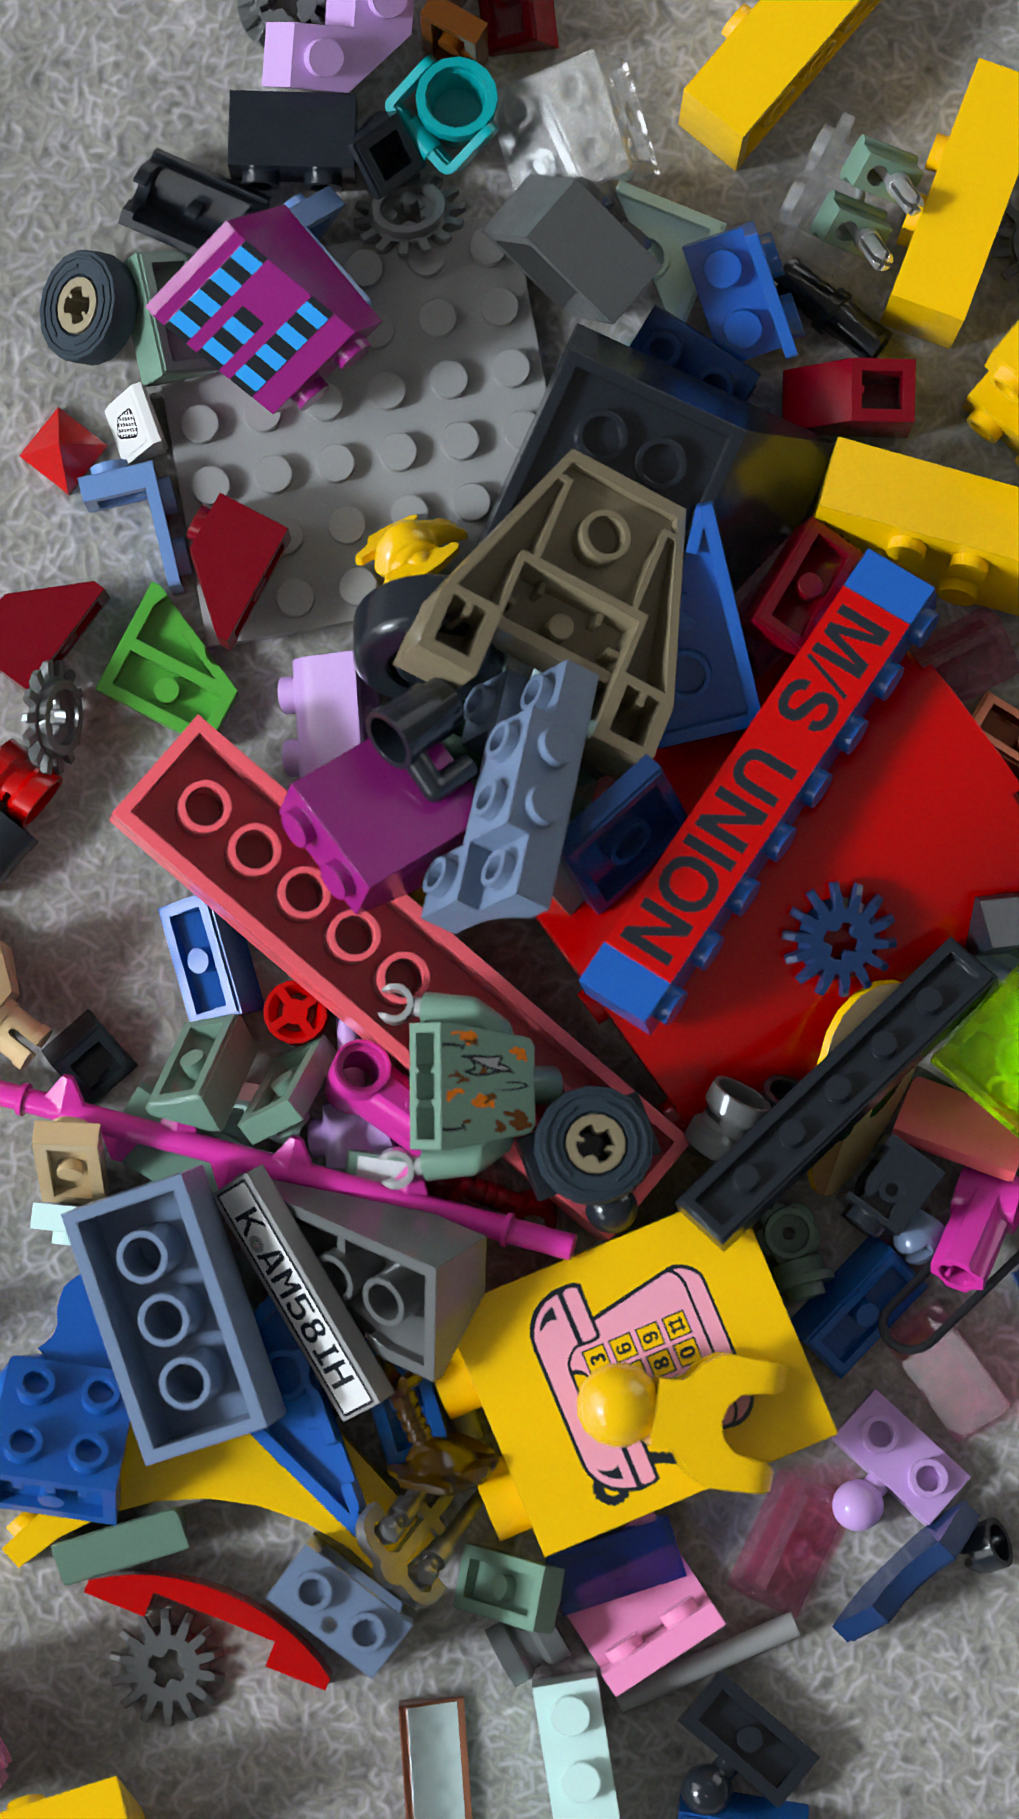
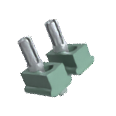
M862 134L858 138L840 173V179L850 183L855 188V198L831 190L811 224L810 235L820 238L826 244L868 259L875 270H888L891 267L888 262L893 263V256L885 246V243L893 228L886 220V210L864 202L865 192L899 204L902 210L910 216L919 214L921 209L918 206L924 207L925 203L916 190L924 175L917 165L918 156Z

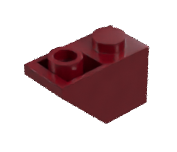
M847 358L783 370L782 418L820 436L907 438L915 423L916 359Z

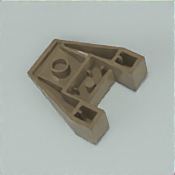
M572 449L422 603L413 625L405 635L393 665L426 682L432 678H440L456 691L476 676L491 642L498 650L542 673L566 659L599 675L581 762L618 780L644 755L648 754L653 759L674 708L686 509ZM445 613L451 615L445 627L451 631L462 621L471 626L465 637L437 632Z

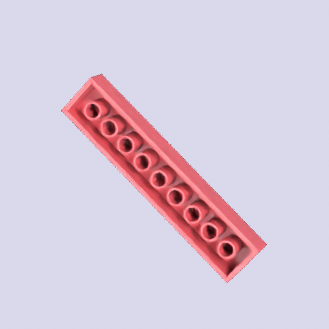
M199 714L112 812L109 821L363 1040H370L380 1045L388 1054L391 1064L410 1078L409 1023H421L420 1017L413 1016L408 1022L393 1026L385 1023L379 1017L378 1013H387L392 1016L399 1015L407 1006V999L403 995L398 993H382L381 989L390 983L404 985L410 990L412 996L422 997L425 992L429 991L472 996L480 999L509 1020L513 1029V1035L532 1039L535 1045V1066L553 1065L560 1070L563 1080L562 1095L584 1086L610 1087L624 1095L635 1092L454 934L421 919L423 908L410 896L404 895L358 915H355L344 899L339 900L334 897L322 880L319 865L307 849L296 846L284 830L282 816L279 811L288 791ZM641 1096L640 1098L662 1153L652 1156V1162L643 1181L632 1190L636 1196L638 1206L690 1144L679 1128ZM535 1105V1126L532 1132L536 1131L545 1110L550 1105ZM523 1134V1135H519V1136H514V1139H517V1138L522 1137V1136L527 1135V1134ZM513 1141L510 1151L501 1158L529 1181ZM559 1194L549 1198L596 1240H611L615 1235L601 1232L589 1222L585 1210L586 1204H577Z

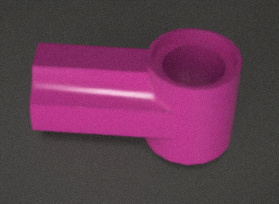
M356 1039L344 1044L338 1050L324 1080V1092L328 1102L340 1112L361 1116L403 1148L409 1150L414 1156L421 1155V1150L410 1149V1078L391 1065L388 1054L380 1045L363 1039ZM349 1067L364 1070L370 1076L372 1085L356 1087L345 1079L342 1070Z
M964 1166L953 1193L950 1208L951 1217L931 1261V1273L938 1276L946 1286L967 1293L970 1290L984 1289L1006 1234L1013 1235L1019 1225V1176L1015 1175L1014 1180L1008 1182Z

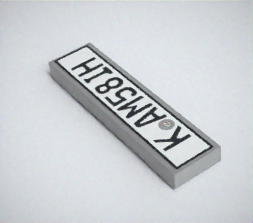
M261 1164L213 1193L217 1206L342 1421L350 1419L393 1395L395 1392L265 1167Z

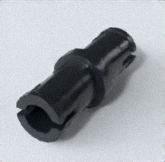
M792 257L783 266L785 275L774 278L779 296L791 292L796 308L812 321L811 328L820 335L827 332L859 358H878L888 345L893 332L872 319L860 307L851 301L852 294L846 289L840 287L836 290L813 273L797 257Z

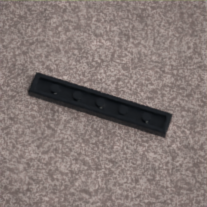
M950 936L676 1201L677 1209L716 1246L725 1252L998 987L999 977Z

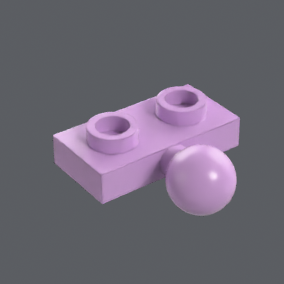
M876 1389L871 1390L837 1428L838 1434L829 1437L868 1473L863 1480L854 1479L842 1484L836 1490L832 1500V1509L836 1520L843 1527L852 1531H865L878 1523L884 1510L883 1496L887 1492L924 1526L930 1525L971 1478L966 1471Z

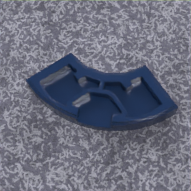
M964 1500L934 1519L930 1525H926L861 1587L832 1627L848 1643L850 1641L854 1642L889 1624L903 1604L919 1587L939 1570L957 1559L977 1526L980 1515Z

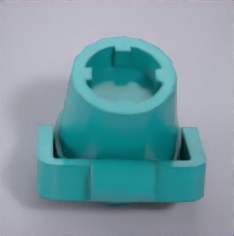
M428 55L391 93L385 103L386 111H399L423 161L430 160L443 174H453L464 170L499 131V128L493 123L498 106L495 81L489 71L478 62L460 56L444 58L437 62L432 55ZM416 88V104L419 118L417 116L414 117L403 105V102ZM442 146L464 148L452 159Z

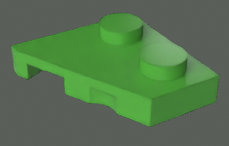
M153 581L95 688L98 693L178 734H181L198 714L220 732L239 696L238 690L216 663L197 634L170 600L161 585Z

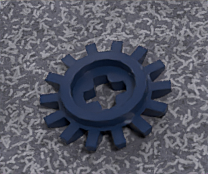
M833 881L829 882V899L822 901L813 888L805 893L813 905V908L808 913L795 906L790 910L789 915L799 920L801 925L799 931L783 929L782 939L797 942L798 949L783 955L786 964L803 961L806 965L794 977L800 984L818 975L820 978L815 993L824 996L833 980H838L839 996L847 997L849 996L850 978L853 976L857 977L864 989L872 986V982L865 970L869 964L882 971H887L889 968V963L876 956V952L878 949L896 948V938L880 937V931L895 923V919L892 913L878 919L875 918L874 915L883 902V899L877 893L864 905L861 903L862 884L854 882L849 897H842L839 882ZM842 922L850 923L849 934L857 939L856 946L853 950L843 949L839 957H831L832 946L824 941V935L827 930L838 931Z

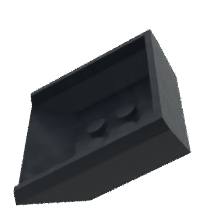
M577 323L475 548L569 451L575 449L686 509L683 559L696 504L713 501L741 620L790 534L797 526L802 524L827 470L836 443ZM744 633L745 641L747 644L750 636Z

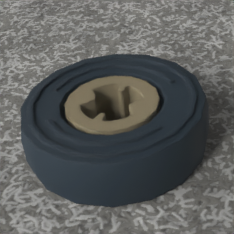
M77 250L62 258L51 271L43 288L39 310L41 332L49 349L65 361L86 365H100L113 359L122 350L135 326L138 308L136 283L129 268L117 257L99 251Z
M584 1086L564 1093L545 1110L535 1131L534 1155L541 1176L557 1194L577 1204L601 1206L624 1198L643 1181L652 1162L654 1137L646 1115L630 1097L610 1087ZM589 1129L594 1136H600L605 1133L610 1140L611 1146L608 1145L603 1150V1153L609 1155V1158L599 1163L594 1155L582 1158L576 1147L584 1142V1138L578 1136L579 1132Z

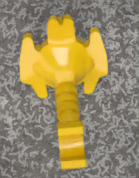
M409 515L369 536L367 539L368 544L356 554L355 562L357 565L362 566L375 559V570L385 578L384 583L411 575L438 574L458 555L459 545L455 541L468 539L467 531L459 527L455 522L445 518L418 520L417 515ZM444 543H449V544H447V545H445V546H443V547H439V546L443 545Z

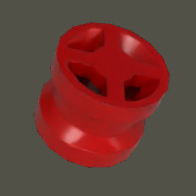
M289 980L277 985L268 994L264 1004V1021L268 1030L281 1042L291 1046H301L325 1032L329 1022V1010L295 980Z

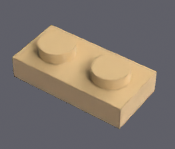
M72 1116L58 1117L53 1121L35 1120L32 1148L42 1202L86 1204L107 1197L109 1180L100 1124L88 1123L81 1118Z

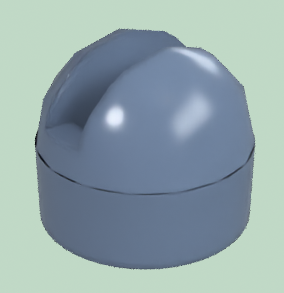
M919 1209L899 1236H893L894 1247L900 1253L901 1258L909 1264H928L932 1261L946 1227L934 1216Z

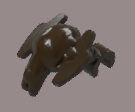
M377 1354L375 1358L395 1392L388 1398L391 1399L394 1410L397 1409V1417L399 1421H402L401 1426L404 1432H407L406 1437L409 1443H413L406 1457L407 1465L390 1464L387 1466L388 1474L397 1479L402 1488L430 1493L434 1496H451L487 1481V1478L499 1464L498 1455H495L494 1449L476 1438L459 1432H454L445 1438L432 1436V1429L429 1423H426L427 1419L424 1413H421L422 1408L414 1389L421 1384L423 1377L411 1371L401 1375L394 1367V1363L383 1359Z

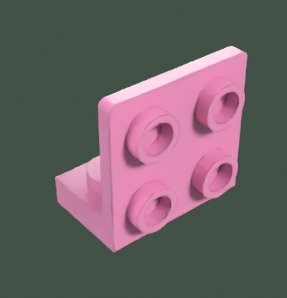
M654 1512L630 1521L560 1567L565 1569L560 1607L599 1665L603 1678L616 1697L726 1625Z

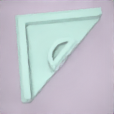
M619 180L616 187V195L627 221L639 228L650 239L652 247L648 252L663 266L652 280L664 309L687 323L698 293L682 246L725 231L727 223Z

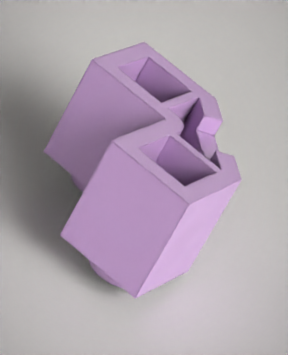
M327 0L325 25L299 22H266L262 86L315 92L349 93L412 34L414 0Z

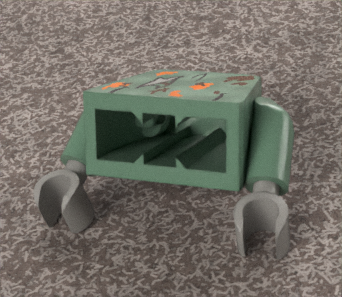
M390 983L381 989L382 993H398L407 999L406 1009L399 1015L392 1016L387 1013H378L385 1023L393 1026L402 1025L413 1016L420 1017L421 1023H409L410 1149L421 1150V1155L413 1156L409 1150L402 1147L386 1149L378 1160L398 1157L403 1159L408 1167V1173L403 1178L383 1180L382 1184L387 1188L395 1190L404 1188L411 1182L413 1176L423 1175L426 1181L479 1174L510 1151L514 1136L528 1134L533 1131L535 1126V1105H551L561 1097L563 1080L560 1070L553 1065L535 1066V1045L532 1039L513 1035V1029L509 1020L480 999L472 996L429 991L425 992L422 997L412 996L409 989L398 983Z

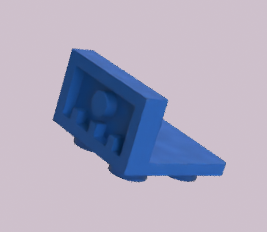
M753 220L682 246L714 343L741 361L780 348L783 349L786 360L798 356L794 340L806 335L792 293L788 292L780 296L778 294L774 278L785 275L771 231L759 235Z
M17 1355L10 1357L0 1398V1508L117 1525L121 1505L120 1473L131 1421L113 1369Z

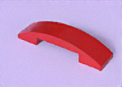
M122 1570L89 1579L83 1592L142 1617L150 1611L156 1594H159L274 1641L265 1667L326 1691L333 1673L315 1647L285 1619L251 1597L207 1579L162 1570Z

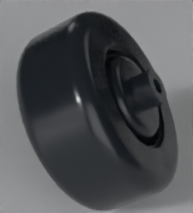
M419 574L394 579L370 591L359 603L353 620V662L362 680L377 692L394 699L414 684L426 683V681L393 665L405 635L419 613L422 603L449 575ZM445 613L437 632L465 637L471 626L462 621L450 631L445 627L451 615ZM490 642L476 676L455 691L460 700H466L476 685L483 684L504 672L508 665L509 655L498 650Z

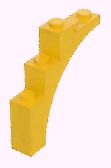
M130 1423L120 1473L121 1505L119 1511L155 1501L205 1498L257 1505L306 1522L350 1548L373 1569V1563L360 1548L357 1538L311 1495L250 1433L146 1466L132 1424ZM339 1427L366 1505L377 1501L387 1515L388 1509L401 1494ZM22 1512L6 1527L14 1537L1 1549L20 1568L61 1536L90 1523V1521ZM418 1515L407 1528H404L405 1531L397 1542L386 1546L382 1544L387 1552L395 1550L417 1520ZM431 1531L428 1532L406 1562L407 1565L435 1538Z

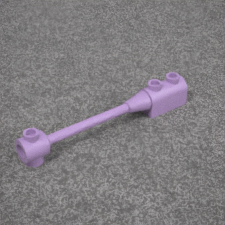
M353 651L294 659L292 661L293 676H285L279 679L278 700L280 707L286 715L296 714L297 738L285 740L282 746V762L285 772L289 777L300 776L302 778L369 739L366 730V717L380 706L379 692L367 685L357 673L353 662ZM335 1016L338 1050L347 1042L362 1039ZM354 1067L342 1070L345 1079L350 1084L356 1087H366L364 1070ZM328 1101L322 1105L323 1119H313L308 1126V1145L312 1156L315 1158L326 1157V1167L330 1169H346L348 1149L385 1151L391 1147H402L361 1116L340 1112Z

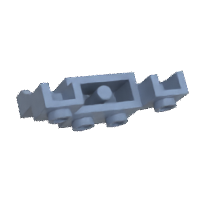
M566 659L531 679L511 669H507L483 684L476 685L469 693L464 704V719H466L461 745L482 755L483 759L464 843L462 846L434 859L429 866L423 881V890L427 894L421 919L453 934H457L484 921L498 918H532L549 910L599 675Z

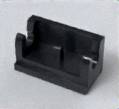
M156 148L153 151L152 157L135 174L133 182L138 183L137 190L132 199H129L122 208L118 224L193 256L227 220L268 209L272 197Z

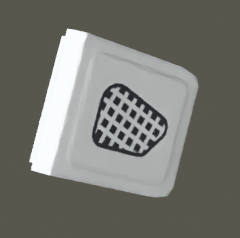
M141 382L135 383L111 402L105 410L121 459H127L129 466L165 454L168 449L145 384L142 385Z

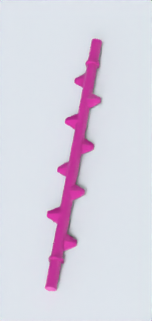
M63 1074L49 1092L34 1089L33 1085L27 1082L19 1085L0 1080V1106L13 1109L16 1115L24 1116L27 1113L49 1120L72 1116L81 1118L88 1123L100 1124L101 1134L109 1155L115 1161L122 1162L137 1144L205 1161L211 1164L218 1190L233 1182V1178L241 1173L246 1174L262 1164L273 1180L435 1213L483 1234L489 1239L499 1241V1245L502 1247H507L508 1244L566 1260H571L575 1251L577 1235L516 1219L514 1213L508 1212L505 1216L429 1195L423 1175L413 1176L411 1182L406 1187L395 1190L387 1188L379 1181L313 1164L305 1142L300 1136L292 1135L276 1153H271L199 1133L196 1127L164 1118L160 1122L86 1103L75 1077L69 1074ZM406 1166L395 1179L406 1176L408 1167Z

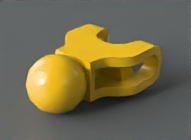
M713 1352L693 1362L684 1373L675 1377L652 1375L651 1378L641 1368L628 1363H608L594 1370L582 1383L577 1397L578 1418L584 1431L596 1442L612 1448L630 1447L643 1441L652 1446L667 1448L672 1452L683 1472L704 1487L764 1494L771 1491L773 1470L771 1466L759 1461L757 1458L745 1457L734 1453L724 1440L722 1420L728 1406L742 1395H776L782 1392L787 1384L789 1369L780 1363L725 1352Z

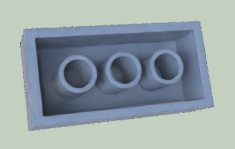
M203 1165L86 1203L60 1214L146 1466L267 1428L287 1413Z

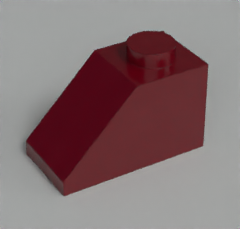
M219 493L212 507L204 503L199 508L190 524L187 538L193 540L189 549L215 634L220 645L232 651L292 539L287 527Z
M95 581L4 594L0 599V673L22 690L31 689L29 680L33 671L39 670L42 663L46 660H53V664L56 660L63 661L109 601L110 597L105 588Z

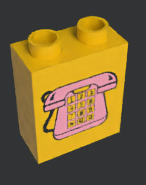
M677 1211L574 1254L571 1260L562 1259L485 1292L443 1376L434 1383L450 1420L483 1407L502 1456L498 1457V1467L487 1478V1481L477 1485L500 1541L533 1528L544 1557L708 1489V1487L702 1486L685 1474L678 1466L672 1452L667 1448L652 1446L643 1441L630 1447L612 1448L596 1442L584 1431L577 1413L579 1391L582 1383L594 1370L608 1363H628L641 1368L651 1378L652 1375L661 1377L680 1375L693 1362L713 1352H725L780 1363L789 1369L787 1384L782 1392L776 1395H742L728 1406L722 1420L724 1440L731 1450L741 1456L757 1458L759 1461L768 1464L838 1434L752 1227L723 1252L680 1211Z

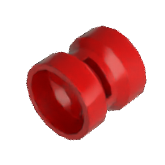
M12 738L0 747V801L7 803L8 816L24 828L41 813L54 797L62 784L63 778L53 770L52 775L43 774L39 767H34L31 760H29L28 750Z

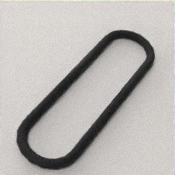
M1019 1250L987 1280L983 1290H977L928 1339L914 1345L902 1344L889 1333L887 1327L888 1317L894 1309L932 1274L931 1262H929L880 1312L877 1325L880 1337L888 1347L898 1353L914 1355L924 1353L932 1348L1019 1264Z

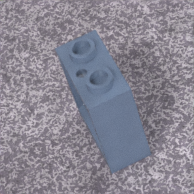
M316 1533L311 1535L266 1597L371 1679L374 1678L413 1626L416 1610L406 1604L388 1588L380 1586L375 1578Z

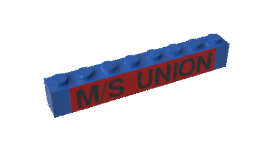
M868 548L580 977L579 982L586 995L649 1035H652L660 1022L668 1026L676 1018L688 996V992L682 988L696 967L705 971L718 955L725 940L719 934L733 913L742 916L750 907L761 886V883L755 879L769 858L774 862H778L784 856L797 832V829L791 825L805 804L810 808H814L820 802L833 778V775L827 771L839 753L843 751L849 755L859 744L869 724V721L863 717L877 697L885 701L895 690L904 672V667L899 665L911 645L914 644L920 648L931 636L940 618V614L935 612L937 608L935 587Z

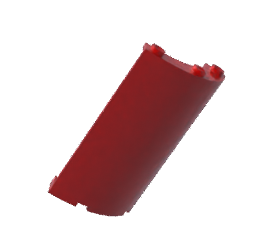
M778 649L752 668L761 707L796 657L795 655ZM907 651L899 665L904 667V672L895 690L885 701L877 697L863 717L869 721V724L859 744L849 755L841 751L827 771L833 775V778L820 802L814 808H810L805 804L791 825L797 829V832L784 856L778 862H774L769 858L755 879L761 883V886L750 907L742 916L733 913L719 934L725 940L714 961L705 971L696 967L682 988L688 992V996L676 1018L668 1026L660 1022L652 1035H649L586 995L583 989L577 993L584 1006L599 1025L607 1019L611 1020L665 1096L666 1100L657 1106L659 1111L683 1133H685L693 1116L704 1112L708 1105L705 1095L716 1076H725L738 1080L760 1094L764 1082L771 1076L789 1075L802 1080L817 1066L826 1032L837 1011L856 991L863 988L857 977L853 976L850 978L849 996H839L838 980H833L824 996L815 993L820 978L818 975L813 976L803 984H800L794 978L806 965L803 961L785 963L783 955L797 950L798 943L782 939L783 929L799 931L801 922L789 915L793 906L805 913H808L813 908L805 893L814 888L822 901L830 898L829 882L833 881L839 882L842 897H849L854 882L862 884L861 903L864 905L877 893L883 899V902L874 915L875 918L878 919L892 913L895 919V923L880 931V937L896 938L897 946L896 948L878 949L876 952V956L889 963L887 971H882L871 964L865 970L871 982L894 979L903 983L950 936L964 948L966 947L976 896L1019 892V796L1016 793L1019 791V781L979 724L930 663L923 668L909 651ZM747 728L656 750L653 760L662 767L688 816ZM608 775L600 778L597 781L591 803L617 780ZM653 868L600 915L583 901L570 916L552 898L549 910L534 916L535 920L579 978ZM842 922L838 931L827 930L824 935V941L832 946L831 957H839L843 949L853 950L856 946L857 939L849 934L850 923Z

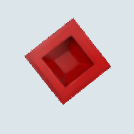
M58 407L19 457L66 494L70 495L79 484L78 478L85 476L89 472L90 468L108 448V445Z

